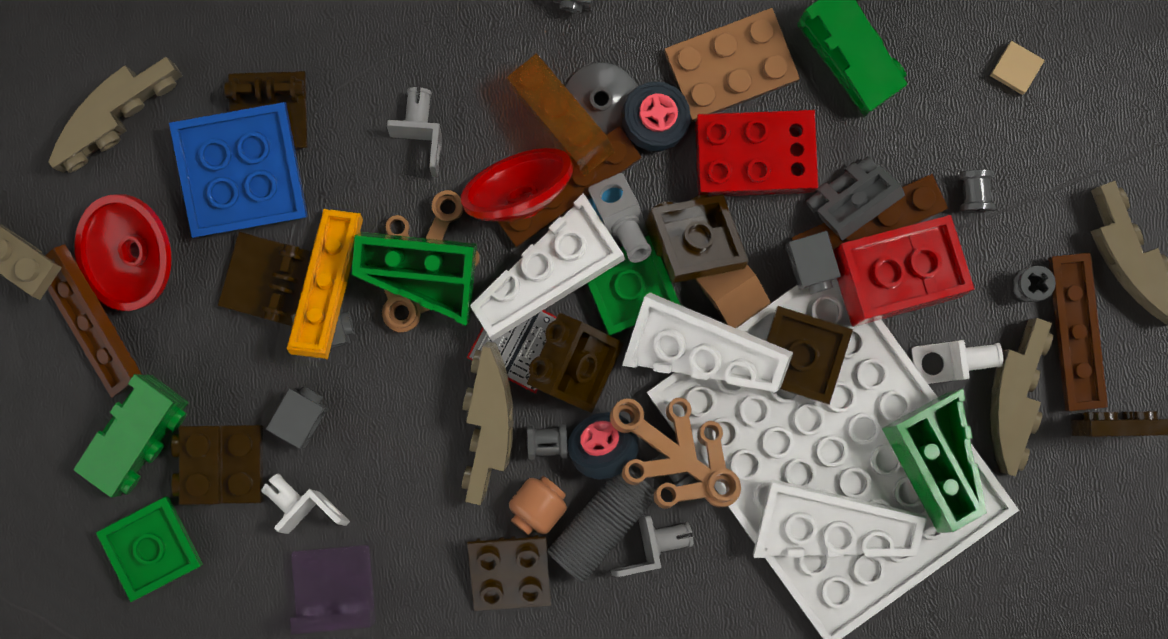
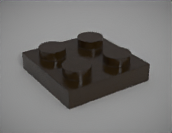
M777 306L766 341L793 352L780 390L830 405L853 329Z
M1158 411L1122 412V419H1118V412H1083V420H1071L1072 436L1088 437L1168 435V419H1158Z

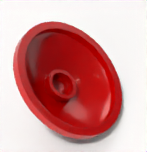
M540 148L524 151L502 159L481 171L466 185L461 194V204L468 215L484 221H514L530 218L547 207L567 186L573 173V164L570 156L560 149Z
M126 194L101 197L84 211L76 230L75 256L79 269L97 296V299L103 304L121 311L137 310L153 303L166 287L170 276L172 260L169 238L157 214L142 200Z

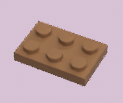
M773 8L664 49L678 89L685 96L689 104L691 122L696 120L697 114H714L800 80Z

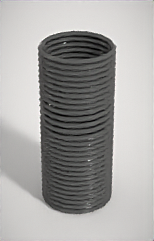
M629 468L631 477L635 479L640 478L638 474ZM622 473L609 478L604 487H601V491H597L598 495L596 494L594 495L595 498H591L592 502H588L586 507H583L581 513L575 516L576 519L570 522V525H568V528H565L563 534L557 537L558 540H555L550 549H547L548 554L573 577L585 583L587 577L593 574L592 571L598 568V565H600V562H603L605 556L611 553L610 550H613L618 541H621L624 533H627V530H631L630 526H634L633 523H637L641 514H644V511L654 502L655 489L643 480L640 484L630 485L624 481Z

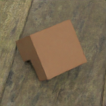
M746 265L745 269L696 278L701 290L712 302L721 319L726 325L731 327H739L771 304L756 274L748 265Z

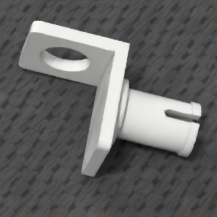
M964 340L915 346L911 349L912 363L928 384L969 379V371L1003 367V352L1000 343L966 348ZM931 352L939 354L943 359V368L936 375H929L922 368L923 357Z
M276 474L268 480L273 485L265 484L261 490L264 495H267L284 512L283 518L274 527L279 533L289 534L316 504L335 523L347 526L350 522L321 492L309 489L303 496H300L280 474Z

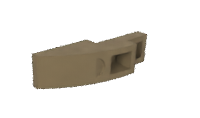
M165 57L139 75H136L133 70L125 65L108 77L85 99L65 125L48 161L52 168L62 173L65 171L72 173L88 163L87 157L100 149L101 152L106 151L118 144L121 140L119 136L127 131L119 119L121 116L124 115L127 118L138 113L145 106L144 101L155 94L162 96L176 87L177 83L175 81L183 75L175 63Z
M1116 181L1091 190L1104 223L1103 227L1090 231L1099 252L1111 272L1135 301L1154 317L1168 325V258L1164 254L1161 255L1159 248L1143 252L1141 245L1144 244L1143 235L1138 225L1132 224L1127 209L1130 207L1127 194L1123 188H1118Z
M0 224V274L32 297L41 300L62 267L43 255L42 251Z
M1039 318L1028 320L1017 352L1012 350L1002 351L1003 367H996L993 381L990 419L994 454L1000 473L1016 477L1017 471H1022L1025 468L1030 454V450L1026 448L1031 433L1035 434L1042 420V412L1038 411L1041 402L1027 397L1028 391L1033 392L1040 378V370L1036 369L1040 356H1045L1048 353L1053 340V334L1049 333L1052 323Z
M490 341L482 347V351L476 349L474 353L471 372L477 374L474 388H467L463 402V410L469 411L466 423L481 426V429L475 428L470 444V451L476 452L473 467H466L462 481V489H467L465 502L481 505L486 497L492 469L504 471L508 466L513 442V401L509 378L497 344Z

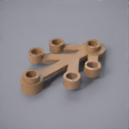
M445 190L439 192L434 197L432 211L435 214V218L426 236L427 239L443 240L450 222H454L461 217L464 208L461 204V198L457 193ZM445 201H453L456 208L452 214H444L442 212L441 206ZM395 215L387 220L386 231L389 235L410 237V225L404 217ZM397 220L403 221L405 225L404 231L401 234H394L391 231L392 223ZM476 251L475 268L478 266L480 262V255L478 251ZM385 290L388 300L383 306L382 317L385 324L394 331L407 332L412 330L419 323L421 314L429 311V309L420 306L421 304ZM399 306H406L409 310V316L405 320H398L395 316V311Z
M675 398L666 407V416L674 423L677 444L644 420L643 408L637 401L623 399L612 408L610 421L616 430L622 433L633 432L668 458L647 462L639 459L630 460L622 469V477L626 483L637 485L645 480V478L688 473L699 481V483L678 487L672 483L660 485L654 492V501L659 507L668 509L677 502L705 498L713 506L727 507L739 498L741 483L738 476L726 468L721 444L723 429L717 422L707 421L697 431L699 442L706 446L709 467L697 459L689 419L692 409L686 399ZM673 405H681L685 412L684 416H676L673 413ZM622 411L629 413L631 423H622L619 419V413ZM705 428H712L715 431V440H709L705 437ZM630 466H637L640 469V478L635 479L630 476ZM715 482H722L725 485L726 493L724 495L718 494L715 491ZM662 489H667L672 493V502H665L661 498Z

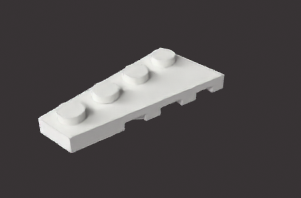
M583 193L574 202V206L562 218L559 217L549 227V231L535 245L531 244L521 254L522 258L509 271L505 270L470 307L491 341H494L624 261L625 257Z
M648 293L644 296L622 366L654 368L653 371L668 374L670 372L689 374L691 378L703 380L712 378L724 380L727 384L777 392L782 386L793 352L655 294Z
M771 479L753 551V558H768V556L804 557V555H827L828 557H844V555H865L866 557L917 556L927 518L923 514Z

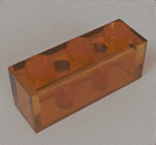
M537 53L506 77L517 97L558 146L570 156L573 164L584 176L615 153L607 135Z

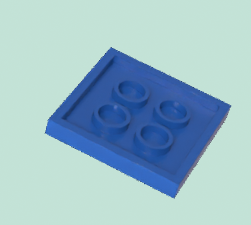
M286 102L169 123L192 238L308 217Z

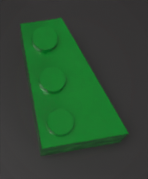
M818 0L805 9L797 24L864 117L906 87L908 83L904 79L907 76L904 68L895 58H891L884 47L880 35L871 26L856 0Z
M360 232L355 235L352 275L391 293L399 294L421 304L420 306L437 311L467 326L471 315L470 305L472 304L477 243Z
M133 375L128 384L134 389L123 404L120 402L115 403L110 411V414L113 415L112 419L103 431L96 433L74 468L75 472L111 498L121 496L122 493L128 495L141 479V476L137 473L147 461L150 464L157 458L164 447L161 440L169 430L172 432L176 431L187 416V413L183 410L189 402L153 375Z
M963 388L947 392L882 428L938 533L955 532L987 514L978 464L974 463L970 438H973L971 427L967 426Z

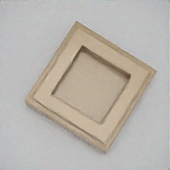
M1011 41L990 76L1023 95L1028 90L1045 60Z

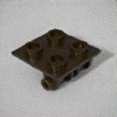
M305 71L228 74L229 82H225L224 91L225 97L229 98V112L286 102L295 148H308Z
M239 232L218 306L293 326L291 315L296 314L312 252L293 245L282 244Z
M538 534L531 538L511 536V539L500 537V540L481 541V538H478L476 541L467 542L474 611L551 606L546 537H539Z

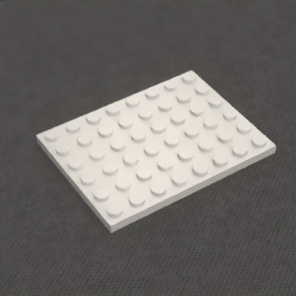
M835 279L831 281L833 288L810 294L809 288L799 290L796 285L736 328L766 341L776 307L781 306L853 329L830 405L780 389L777 392L727 384L724 380L691 378L689 374L674 372L646 392L674 432V423L666 416L667 405L675 398H684L690 403L692 411L689 419L696 456L707 467H709L706 446L699 442L697 431L707 421H715L720 424L723 429L721 444L726 468L733 471L741 483L739 498L728 507L754 544L756 543L771 479L926 516L927 519L917 556L866 557L865 555H844V557H828L827 555H804V557L768 556V558H765L823 639H842L1019 511L971 444L974 463L978 464L987 514L955 532L938 533L882 428L938 397L882 320L856 327L851 326L838 281ZM678 404L673 405V413L679 417L684 416L683 407ZM705 428V437L709 440H715V431L712 428ZM715 482L714 488L719 494L724 495L726 493L725 485L722 482Z

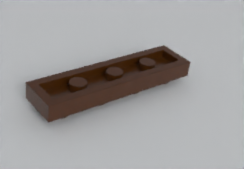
M619 126L571 160L573 173L567 186L547 207L530 218L498 222L518 248L567 213L583 193L588 198L590 196L588 191L590 186L623 173L640 161L642 157Z
M930 174L902 187L905 193L903 198L843 241L825 223L792 237L791 241L827 231L832 249L834 250L845 242L914 225L949 208L933 174Z
M64 244L55 247L45 256L62 268L49 286L48 291L109 395L113 398L129 389L131 386L128 383L133 375L141 374L67 246Z
M1091 253L1049 257V269L1056 281L1052 296L1065 411L1108 407Z

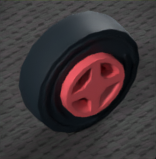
M648 82L636 87L626 98L621 110L622 126L627 137L636 146L647 151H663L674 147L684 138L691 123L690 107L685 96L676 87L665 82ZM652 117L654 120L657 121V124L648 118Z
M610 412L594 414L584 419L574 428L569 438L568 452L576 469L586 477L598 480L612 478L622 473L623 467L630 460L636 458L638 453V437L633 432L622 433L616 430L611 424ZM619 414V419L622 423H630L626 418Z

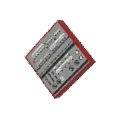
M542 310L494 341H491L482 327L467 358L473 360L476 349L482 351V347L488 341L495 342L504 361L509 380L536 394L538 389L527 385L530 377L529 366L532 360L540 355L547 340L545 336L547 326L556 320L557 317Z

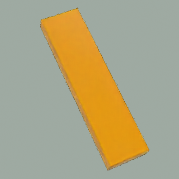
M323 209L287 346L288 352L292 355L328 359L353 262L355 235L360 233L363 222L361 213Z

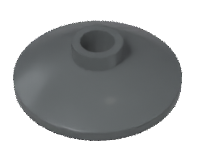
M609 63L587 65L579 69L570 78L565 87L563 95L565 115L569 123L579 133L589 138L602 139L619 126L624 132L621 110L626 98L637 86L631 76L616 65ZM603 92L607 94L609 101L606 105L599 106L594 102V96L597 93Z

